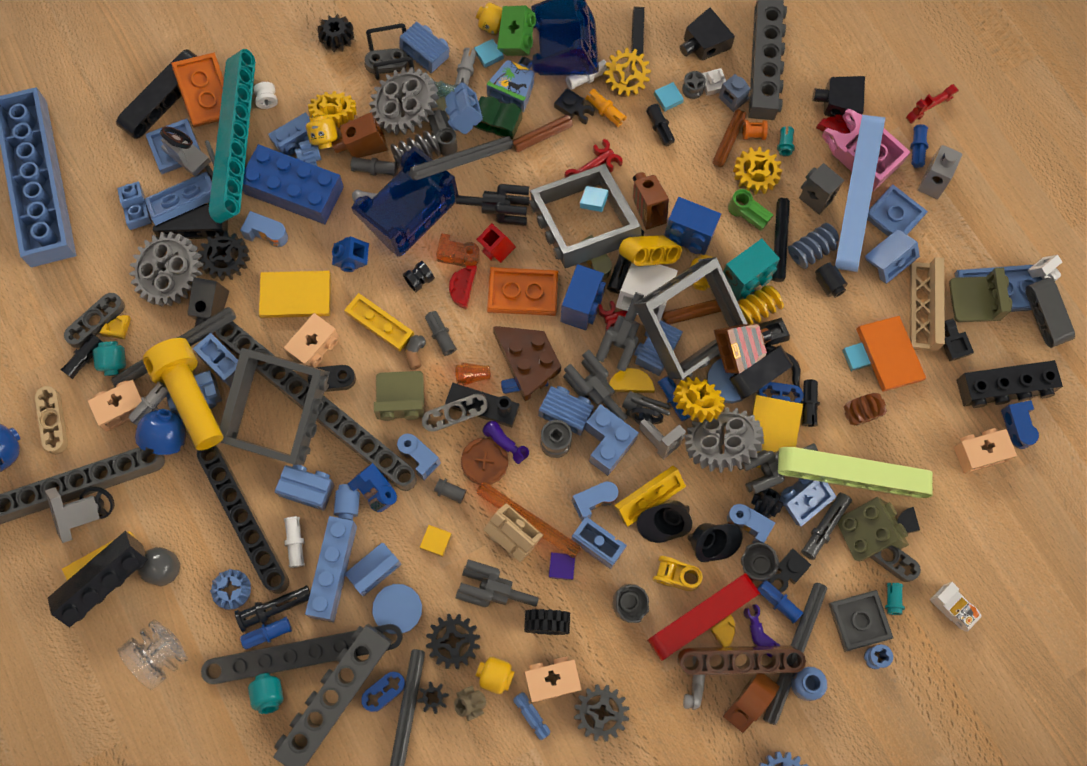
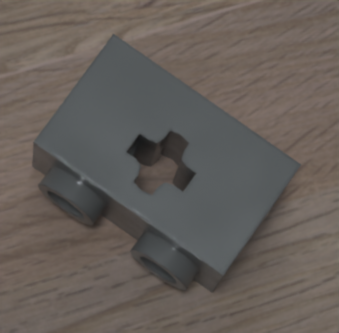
M824 163L818 169L814 167L805 177L807 180L801 186L802 193L799 197L819 215L834 200L844 182L842 177Z

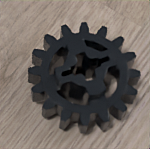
M227 231L224 232L223 236L216 232L214 239L209 236L207 237L208 244L201 243L204 251H198L202 255L198 261L203 263L202 269L206 274L209 273L212 279H215L218 275L221 281H224L225 276L233 280L234 273L239 276L241 275L240 268L247 269L244 261H250V257L247 254L249 249L245 245L242 238L239 239L236 233H233L230 237Z
M447 614L446 621L439 617V625L431 624L430 626L434 631L433 634L426 635L428 639L432 640L431 643L426 644V648L433 649L429 654L430 658L437 656L436 664L439 666L442 662H445V668L448 670L451 664H454L457 670L460 668L461 662L468 666L467 659L469 657L476 658L473 650L480 649V645L475 644V641L481 639L480 635L473 634L477 630V626L469 627L470 619L467 618L464 622L461 621V614H458L456 619H452L451 615ZM456 625L463 627L469 634L459 633L456 630ZM446 627L447 632L442 638L437 639L441 630ZM453 635H455L456 639H461L460 642L456 643L455 648H452L450 644H446ZM470 644L467 652L460 657V651L464 645ZM446 649L449 651L451 659L444 657L438 650Z

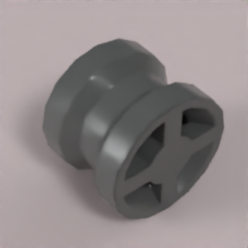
M698 71L687 73L682 86L683 94L690 99L699 98L704 91L705 76Z

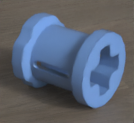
M882 644L867 649L864 654L867 666L875 670L891 665L894 657L891 649ZM880 652L879 657L882 658V661L877 662L878 657L875 656V653Z

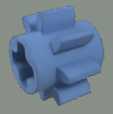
M309 140L299 142L300 148L295 149L297 159L317 166L316 161L321 160L318 146L311 145Z

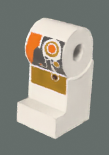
M953 582L944 584L930 601L950 621H953L963 631L968 632L981 618V614L976 607L960 594L959 588Z

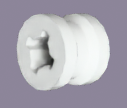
M260 82L253 87L254 95L257 96L255 103L258 108L270 109L277 105L278 100L274 95L276 92L274 84Z

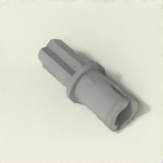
M158 381L149 394L141 398V403L128 417L132 423L138 425L140 419L145 414L158 409L159 403L169 393L167 388H165V384Z

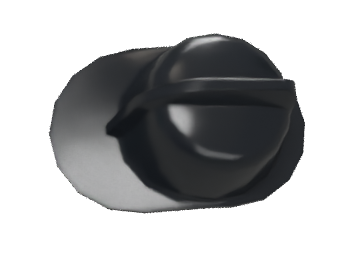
M668 500L658 506L649 508L638 517V531L643 538L655 543L683 537L692 529L693 522L689 514L690 508L688 505L685 506L676 500Z
M703 523L695 529L694 533L689 534L687 538L691 542L697 560L709 562L726 559L735 554L741 546L743 533L735 524L715 525Z

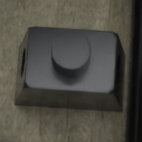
M710 7L687 26L684 35L685 42L680 45V51L684 56L694 52L700 60H705L730 50L735 36Z
M865 76L831 77L825 89L814 88L812 101L824 103L825 116H843L847 109L863 115Z
M194 277L188 307V316L196 320L194 327L225 308L229 290L217 281Z

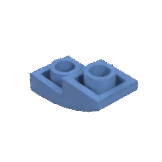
M140 182L126 184L117 188L120 204L124 209L126 224L129 230L151 224L150 213Z

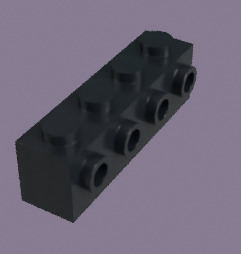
M1055 360L968 372L956 380L963 406L972 405L973 408L984 407L987 403L995 402V405H1002L1010 402L1012 399H1018V402L1032 399L1033 396L1049 398L1054 396L1055 392L1063 387Z
M124 531L48 597L51 615L69 628L77 621L82 620L87 612L96 604L103 602L111 591L120 587L126 578L143 567L148 560L143 544L127 531Z

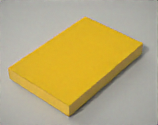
M330 271L261 272L260 318L311 317L313 313L319 317L330 316Z
M759 395L755 396L752 415H754L755 421H760V427L763 428L764 444H761L762 451L776 452L781 447H796L803 404Z

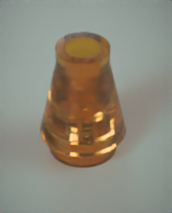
M462 362L461 365H456L455 368L457 384H463V386L487 380L491 377L489 365L484 366Z

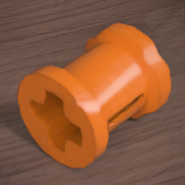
M744 120L742 128L743 140L748 138L766 140L768 131L767 121L749 122Z

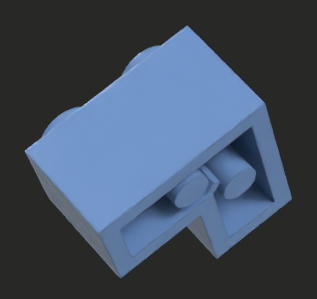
M601 404L586 421L585 430L600 441V444L590 455L589 462L609 476L637 440L639 434L638 431Z

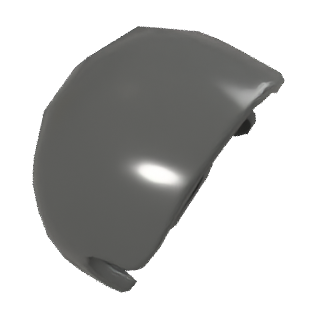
M756 542L746 547L741 558V564L744 573H747L751 579L765 581L772 578L777 572L779 559L777 552L770 545Z
M161 547L145 551L148 560L138 570L141 579L160 587L173 582L180 569L177 555Z
M636 584L623 585L613 596L612 608L616 616L624 622L639 623L649 612V597L645 590Z

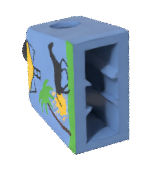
M521 57L518 64L510 60L505 61L488 81L487 96H493L501 103H514L524 112L534 86L535 73L530 70L533 64L532 61L526 57Z

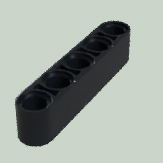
M186 49L172 62L197 57V55ZM171 63L120 113L116 120L117 126L134 139L142 137L182 96Z

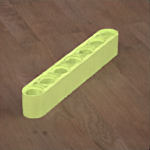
M797 447L779 448L778 474L783 476L916 498H929L933 496V472L930 470Z

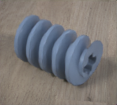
M823 223L821 227L801 237L792 246H788V252L795 263L801 268L807 269L808 263L814 264L816 262L815 258L820 260L823 257L822 254L828 255L830 250L834 251L837 249L836 242L839 241V235L832 225Z

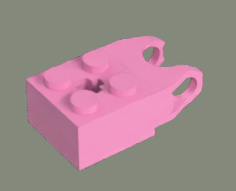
M847 109L842 117L850 133L843 134L827 128L823 132L822 137L828 144L832 154L852 172L862 114ZM883 129L873 192L904 163L910 154V151L886 129Z

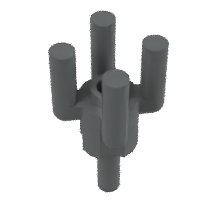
M635 292L626 316L618 315L614 326L609 327L605 332L596 354V358L600 362H604L605 358H607L613 344L624 349L617 369L626 371L639 341L636 333L640 323L634 320L637 311L633 304L644 298L643 294Z
M590 350L582 355L584 360L581 363L590 373L585 379H583L572 364H569L564 369L566 374L563 377L579 396L590 397L597 407L604 403L613 414L623 421L628 418L611 398L615 391L607 382L608 371Z
M814 443L802 448L818 451ZM763 450L757 453V458L750 457L751 464L741 463L742 469L738 468L739 470L744 469L748 471L760 466L765 475L745 484L749 493L753 491L754 494H757L785 480V476L778 474L779 451Z
M467 560L462 575L481 581L480 587L477 588L461 583L455 599L481 607H488L490 601L506 605L508 599L534 607L537 606L539 597L511 589L513 581L500 578V570L498 568Z

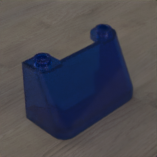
M545 0L531 6V10L535 13L536 24L533 28H537L539 31L540 54H534L533 60H531V66L535 73L538 72L541 76L592 75L599 72L596 23L586 0Z
M416 146L402 155V170L373 199L369 196L359 197L351 207L353 213L398 257L405 254L454 205L456 195H458L455 177L447 170L416 181L409 176L411 167L433 160Z

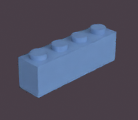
M329 516L305 615L309 618L335 622L346 576L345 573L357 525L353 520Z

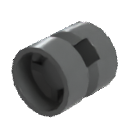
M561 420L549 421L541 430L540 446L542 451L551 458H560L568 453L572 441L570 426Z

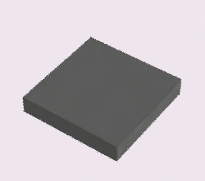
M877 590L829 603L844 652L894 638Z

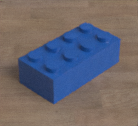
M258 144L244 170L242 191L245 195L326 224L344 186L341 176L337 173Z

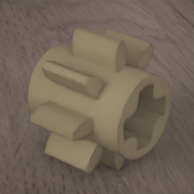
M470 686L456 693L458 698L455 699L454 707L459 716H466L467 721H470L484 714L482 709L486 706V699L481 691H474V687Z

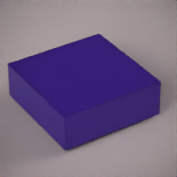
M551 552L549 578L573 580L575 555Z

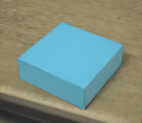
M493 39L474 48L477 52V57L485 68L504 59L503 53L497 49V44Z
M674 82L654 91V96L664 112L682 104L684 101Z
M586 186L580 201V208L603 212L609 195L608 190Z
M863 343L852 345L842 350L850 371L871 365Z

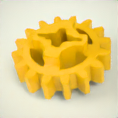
M625 48L623 54L620 50H617V57L610 55L611 63L606 62L604 65L609 69L603 73L604 76L609 77L605 84L611 83L610 91L617 89L618 96L625 92L626 97H629L631 91L634 95H637V88L644 90L645 85L643 82L648 83L650 81L646 77L647 74L651 73L650 69H646L649 61L643 62L644 54L637 56V49L629 53V49ZM628 58L626 63H616L620 59ZM635 62L640 66L641 72L637 70ZM630 65L629 73L632 75H629L624 81L625 72L622 70H625ZM613 73L617 74L619 83L614 79ZM630 81L638 82L634 86L626 87Z
M333 91L332 94L324 92L322 96L316 95L317 99H311V104H308L309 118L327 114V117L332 118L338 128L342 124L348 123V120H354V115H357L355 100H352L351 95L345 97L344 92L337 94L336 91Z
M750 147L748 154L742 151L740 157L736 158V165L733 168V172H735L734 180H740L738 186L742 187L745 185L748 191L753 189L754 195H757L758 190H761L763 194H766L768 188L773 190L775 185L779 183L783 172L780 169L781 161L775 162L777 155L770 156V150L767 149L765 152H762L761 147H758L757 151Z
M689 377L685 381L681 380L673 392L675 395L673 401L678 403L676 408L684 410L682 415H690L691 420L698 418L700 423H703L704 419L709 423L712 422L713 418L717 420L725 407L723 404L725 398L720 397L721 390L714 389L715 384L709 385L706 379L701 382L698 377H695L693 381Z

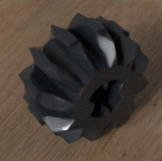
M337 13L332 18L328 14V20L321 19V25L317 28L319 42L324 45L326 50L331 48L334 53L337 48L344 51V46L350 47L351 40H354L353 25L351 22H348L346 16L340 18Z

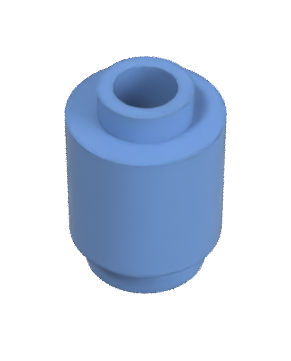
M348 484L338 486V490L335 492V516L348 520H353V517L358 516L360 500L358 488L353 491Z

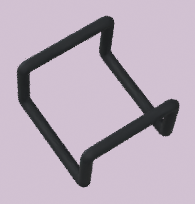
M400 23L368 29L366 36L369 50L374 51L371 33L402 28L403 34L406 32L405 24ZM407 55L408 57L374 63L375 78L377 80L380 78L378 71L380 66L408 61L409 67L414 69L413 58Z

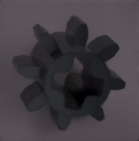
M771 488L754 494L751 504L755 505L754 510L767 518H771V516L776 517L784 503L779 501V493Z
M429 682L427 690L419 689L423 693V698L418 699L417 702L425 703L424 712H427L429 708H433V712L438 714V707L447 708L443 700L449 694H442L443 684L434 688L433 683ZM436 691L439 692L437 694V697L440 699L439 702H433L429 705L430 699L427 697L428 694H434Z

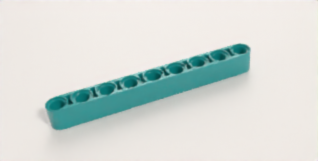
M242 49L226 60L209 203L210 217L216 223H223L238 215L241 208L256 64L254 55L248 49Z

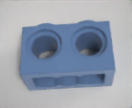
M210 333L193 350L231 388L238 359Z

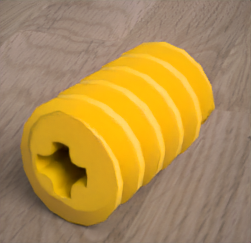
M768 285L763 286L761 290H756L754 294H749L746 299H741L738 302L748 324H753L752 319L760 323V314L764 318H768L769 313L767 310L775 314L776 307L779 309L784 308V303L778 291L773 286Z

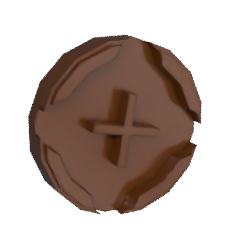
M477 438L464 448L461 457V467L465 476L473 483L491 485L499 481L506 474L508 454L492 438Z

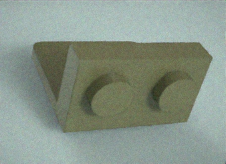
M994 268L987 277L952 278L949 281L955 321H1001L1011 312L1012 299L1009 297L1007 289L1009 279L1005 276L1004 268Z
M421 371L378 373L376 376V402H374L376 418L383 421H391L395 418L414 420L423 417L425 414L423 373Z
M876 497L843 515L837 523L856 561H863L891 545L900 550L909 545L905 538L908 536L907 531L901 523L898 524L895 518L897 512L890 502L887 503Z

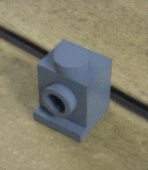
M734 74L722 84L719 99L734 112L749 100L750 88L742 77ZM729 94L734 97L733 100L728 96Z

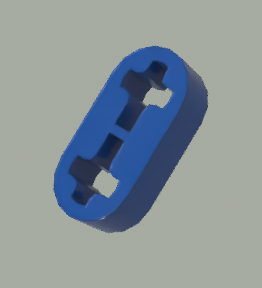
M769 382L757 392V395L767 397L763 392L766 389H770L772 394H778L772 395L771 398L790 401V397L782 395H788L791 391L797 398L790 402L801 403L804 396L801 388L796 385Z
M398 672L387 673L363 693L361 698L363 707L371 712H377L384 708L403 692L406 682L404 677ZM389 678H399V688L397 690L394 688L389 689L387 692L384 690L390 684ZM380 692L383 693L377 700L378 706H368L367 703L370 700L368 696L370 694L376 696Z

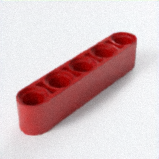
M745 573L653 635L647 641L662 662L761 593L747 573Z

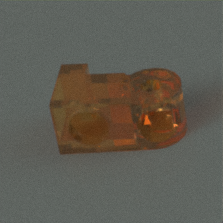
M441 233L436 253L437 262L463 267L477 265L480 261V249L473 242L464 244L451 241L449 234Z

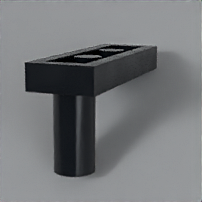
M452 383L445 405L473 394H483L489 400V408L484 414L477 417L513 427L520 406L519 403L511 401L507 396L497 397ZM476 397L474 399L475 403L466 406V401H464L463 404L467 409V414L471 415L468 410L477 408L480 411L481 406L484 405L483 400L479 401ZM454 405L451 407L452 409L462 412L459 406Z

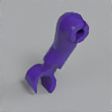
M489 421L483 427L484 435L492 437L496 444L507 452H511L515 463L520 464L529 456V449L525 446L518 448L515 445L516 443L505 435L496 421Z
M756 604L752 605L755 611L754 616H751L749 608H745L743 613L747 619H750L751 625L749 626L753 643L756 646H781L764 633L762 623L759 622L758 618L760 615L759 606ZM770 653L766 654L767 656L772 658V655Z

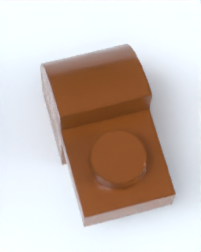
M756 673L745 685L740 696L726 710L723 717L744 733L763 714L780 686L764 673Z

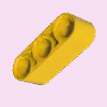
M664 235L628 237L620 244L619 254L636 266L672 264L680 258L682 247Z

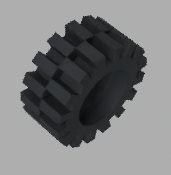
M551 609L526 610L524 632L546 635L570 634V612Z

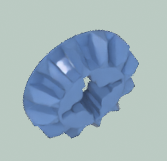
M232 569L219 573L212 581V588L210 590L213 601L223 609L231 610L241 607L248 600L251 593V583L248 577L241 571ZM230 581L233 586L240 587V589L232 591L231 599L227 592L221 591V589L228 587Z

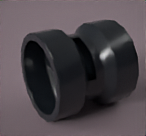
M423 261L417 263L413 270L403 273L405 281L414 292H418L422 289L423 284L430 283L435 279L433 273Z

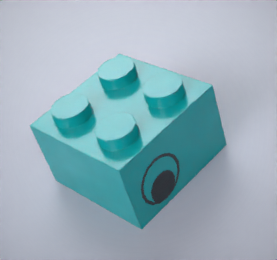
M762 238L728 262L723 272L737 301L741 298L746 299L749 294H753L755 288L759 285L763 287L773 279L772 274L777 270L776 266L780 258Z

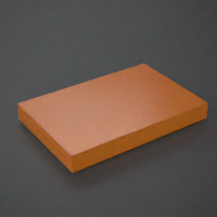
M215 52L172 62L171 66L193 128L219 121L224 78Z
M490 267L487 312L556 316L558 270Z
M900 316L861 325L856 329L882 392L926 379Z

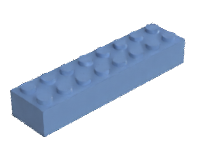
M37 87L0 96V146L20 257L31 268L75 257L77 255L47 101Z

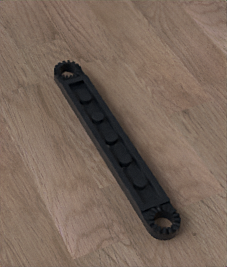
M386 624L374 627L382 634L388 629L396 632L397 640L387 650L395 649L401 644L403 633L397 625ZM355 631L212 658L203 664L201 676L209 684H219L255 677L263 673L270 674L336 661L344 647L349 650L354 643L351 637ZM360 646L356 649V656L369 654L366 647ZM218 664L221 667V675L218 678L210 677L208 672L210 665Z

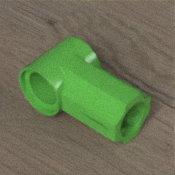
M746 189L737 190L728 204V210L732 215L736 217L741 216L760 231H762L774 215L753 200L752 194ZM737 201H741L744 205L738 204Z

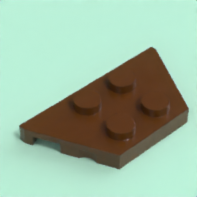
M501 326L493 327V333L524 401H528L534 391L538 388L542 389L548 380L561 372V364L545 331Z

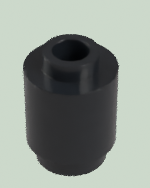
M830 262L815 271L816 279L828 297L834 296L836 298L846 291L847 282L837 267L833 266Z

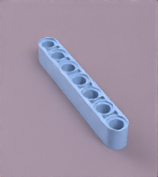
M862 115L835 263L837 269L858 272L886 117Z

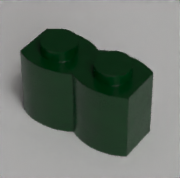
M481 96L479 106L483 120L476 126L473 125V127L485 132L494 133L500 137L509 136L513 139L522 120V109L514 103H501L493 96Z

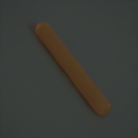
M486 482L480 484L477 489L479 496L499 509L507 503L542 533V538L572 558L579 554L581 550L579 544Z

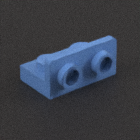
M305 112L268 134L270 140L280 153L292 155L295 153V149L300 148L299 142L309 140L305 125L310 122L309 116Z
M799 478V481L793 486L787 487L781 492L779 501L784 503L783 506H785L795 524L802 527L837 496L828 483Z

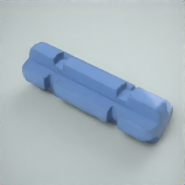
M522 692L514 697V703L518 708H521L522 711L520 712L530 727L535 729L534 733L539 740L549 736L551 733L546 724L542 723L543 719L532 703L528 702L529 699L526 694Z

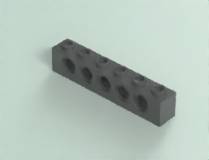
M757 0L755 4L748 118L775 120L777 112L782 110L783 100L779 99V93H782L783 80H780V74H783L784 61H781V56L784 55L785 43L782 42V37L785 36L786 24H783V19L786 18L787 6H784V0Z
M367 624L364 628L358 627L351 637L354 643L349 650L344 647L336 658V661L339 662L334 671L329 669L320 682L324 685L318 693L313 691L305 702L308 705L303 715L298 712L289 726L293 729L289 735L285 736L283 734L275 744L274 748L277 752L273 758L284 766L307 765L393 642L391 639L370 624ZM360 646L366 647L369 651L368 659L360 660L356 656V649ZM343 668H349L353 671L354 678L352 681L347 682L341 678V670ZM328 690L337 692L338 701L336 703L327 701L325 695ZM312 712H318L322 715V724L316 725L312 723L310 719ZM297 734H303L307 738L306 746L301 747L296 744L295 736Z

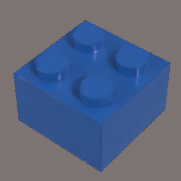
M678 196L668 219L664 236L678 245L687 248L694 254L705 255L722 213Z
M577 264L562 303L560 322L585 331L589 324L593 325L597 315L598 304H601L605 292L606 282H603L604 273Z

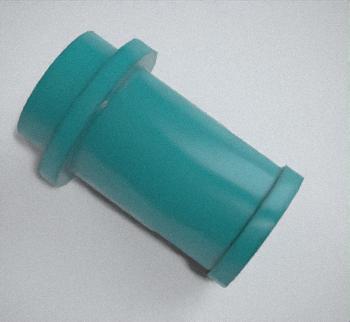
M786 126L780 129V143L777 145V150L782 156H790L795 150L793 144L794 128L788 126V134H786Z
M887 583V605H885V609L889 615H902L903 610H905L902 601L903 584L892 583V585Z

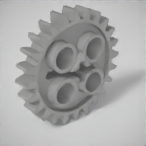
M411 67L407 72L405 68H402L399 74L394 70V76L391 77L387 74V81L380 80L379 82L382 86L374 87L377 94L370 96L374 100L369 103L372 108L370 112H372L382 130L385 129L387 133L393 131L395 135L401 130L406 135L407 129L410 128L414 132V126L417 125L422 128L421 122H429L427 116L435 114L432 108L438 107L435 102L439 99L437 95L438 89L433 79L426 72L423 73L421 69L415 72L413 67Z
M161 232L160 238L152 235V242L144 240L146 247H138L141 253L140 255H133L137 261L130 264V266L135 268V271L129 273V275L135 277L131 281V284L137 286L134 291L141 294L140 297L147 300V302L161 307L164 304L172 306L173 301L180 304L181 296L188 299L187 291L192 290L194 277L203 275L198 270L199 267L203 266V263L198 261L202 257L201 254L196 252L198 247L193 245L191 240L169 232L168 235Z
M726 407L718 419L713 418L710 423L706 419H704L703 423L692 421L693 428H687L688 434L685 435V446L689 458H693L694 464L700 463L702 469L709 465L710 472L716 467L719 468L720 473L723 472L725 467H728V470L732 472L735 465L742 469L741 463L751 464L750 457L757 458V452L762 451L761 444H764L763 428L760 427V421H755L754 415L748 416L747 411L739 414L738 408L730 412L729 408ZM726 425V434L724 435L723 430ZM723 444L725 445V451H724V453H723V449H722V445H723Z

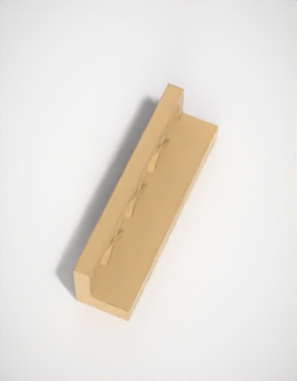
M935 257L930 264L919 262L910 264V341L914 350L937 352L945 344L944 258ZM916 269L928 270V279L923 282L916 275ZM920 288L928 295V300L924 303L916 296V292ZM920 309L928 316V321L925 324H922L916 318V313ZM922 331L928 337V344L916 343V334Z

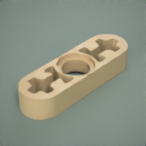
M44 386L38 389L35 394L41 443L48 452L60 454L68 445L61 396L54 388ZM48 393L53 396L49 398V405L43 400L47 398ZM51 414H56V423L52 426H47L45 423L46 418ZM50 432H54L55 438L60 440L56 443V447L50 445V443L54 442L53 434Z

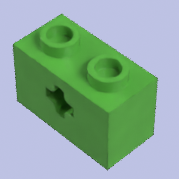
M526 5L503 6L497 49L506 56H530L536 17L535 13Z

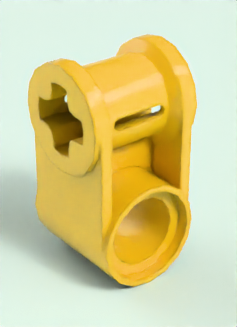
M659 556L660 564L657 575L653 576L652 579L654 582L689 592L695 591L699 587L703 577L699 568L670 557ZM666 567H668L669 569L665 576ZM687 573L694 574L697 582L692 585L686 583L684 575Z

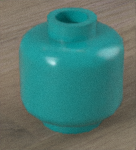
M117 341L98 343V347L93 349L94 368L99 372H104V376L117 375L119 370L126 367L125 348L118 345Z
M269 673L257 675L255 680L248 686L251 708L258 711L259 714H269L277 711L284 701L280 679L271 676Z

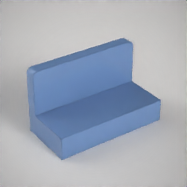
M896 230L865 255L866 260L878 268L879 278L885 284L920 257L918 242L900 230Z
M381 543L349 569L345 575L364 597L402 564L388 547Z

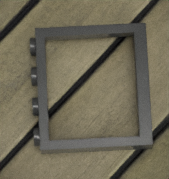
M605 164L530 190L531 200H529L531 211L532 213H537L539 227L545 229L546 240L549 245L553 244L555 258L561 260L565 269L618 250L622 241L628 237L641 236V225ZM600 185L602 189H607L609 194L607 199L623 227L567 247L545 204L584 191L586 186L595 187Z
M717 257L702 259L633 304L670 379L683 380L686 377H691L696 369L706 367L711 363L710 360L721 355L715 339L679 364L654 312L655 308L705 276L728 326L748 324Z
M242 348L219 427L224 436L221 443L293 465H304L307 454H310L309 445L311 438L315 436L317 431L316 420L323 409L322 398L324 391L329 387L327 381L330 372L259 351ZM258 360L312 375L291 454L237 438Z

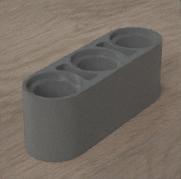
M1048 277L1027 285L1025 288L1026 296L1047 346L1053 348L1075 338V331L1055 281Z

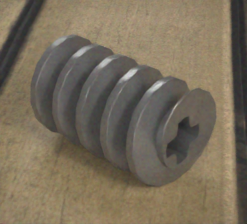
M424 131L423 138L416 134L415 142L412 138H407V145L402 140L399 141V149L394 144L390 145L391 152L399 169L400 165L408 169L409 161L413 166H416V158L424 163V155H427L430 160L433 159L432 152L441 156L439 144L432 131L431 135L428 131Z

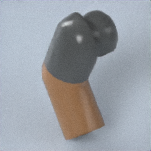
M421 335L412 336L405 348V355L411 370L422 366L417 353L420 348L426 345V339Z

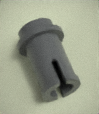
M446 478L444 480L439 479L434 489V492L438 493L437 496L443 495L460 504L467 490L447 482L448 479Z

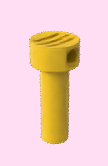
M172 338L162 341L147 350L143 355L142 361L148 374L155 384L158 381L165 384L197 450H206L220 443L224 436L192 373L198 365V360L189 342L185 338Z

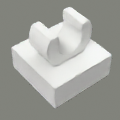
M722 69L702 73L706 79L704 86L706 96L720 93L722 84L726 81Z
M1058 255L1043 257L1027 271L1032 278L1041 277L1043 280L1049 277L1056 281L1061 277V273L1056 267L1062 263V260Z

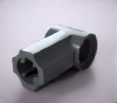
M440 109L433 111L435 114L428 115L427 118L439 144L441 154L447 156L456 153L458 149L456 132L448 124L449 119L446 112Z

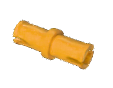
M595 88L589 92L591 95H587L585 99L599 110L601 116L605 115L617 128L623 124L621 121H625L627 116L614 107L611 100H606Z

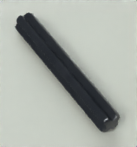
M779 198L777 201L774 252L780 260L776 266V272L772 274L773 281L783 282L786 278L790 200L788 198Z

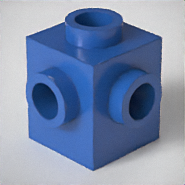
M351 236L334 243L332 265L341 268L344 272H354L356 269L367 265L369 243Z

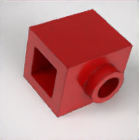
M493 223L476 239L484 247L482 252L490 260L495 257L500 263L516 248L508 237Z

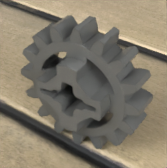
M597 684L595 685L594 692L587 688L585 690L587 697L582 695L578 697L582 704L574 706L576 710H579V714L575 715L574 719L581 720L577 728L586 729L585 737H588L591 733L594 734V741H597L599 736H602L604 742L608 741L609 734L617 738L616 730H625V727L621 724L622 721H629V718L624 716V712L628 711L629 707L622 706V702L626 698L621 697L618 699L617 694L619 690L616 689L611 693L609 692V685H606L604 690H600ZM600 695L599 702L597 704H587V702L591 698ZM609 698L615 702L618 712L612 710L609 705ZM601 706H604V711L613 716H605L602 720H599L598 714L590 710H598ZM584 714L591 716L594 721L593 728L587 723ZM609 720L616 722L612 728L603 731L606 722Z

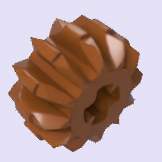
M879 393L860 396L845 404V416L849 420L850 425L864 424L885 415L887 412L886 404Z

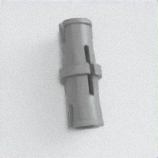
M464 48L461 64H458L457 67L458 75L454 89L460 83H465L468 86L469 79L474 73L473 64L477 56V52L472 49L471 55L468 56L470 48Z

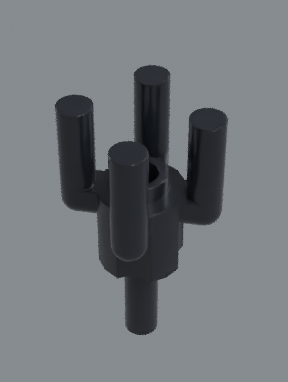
M499 184L497 192L484 191L483 197L456 195V204L481 206L483 214L496 215L497 223L527 226V217H523L527 214V207L510 204L529 206L530 197L507 194L529 195V186Z

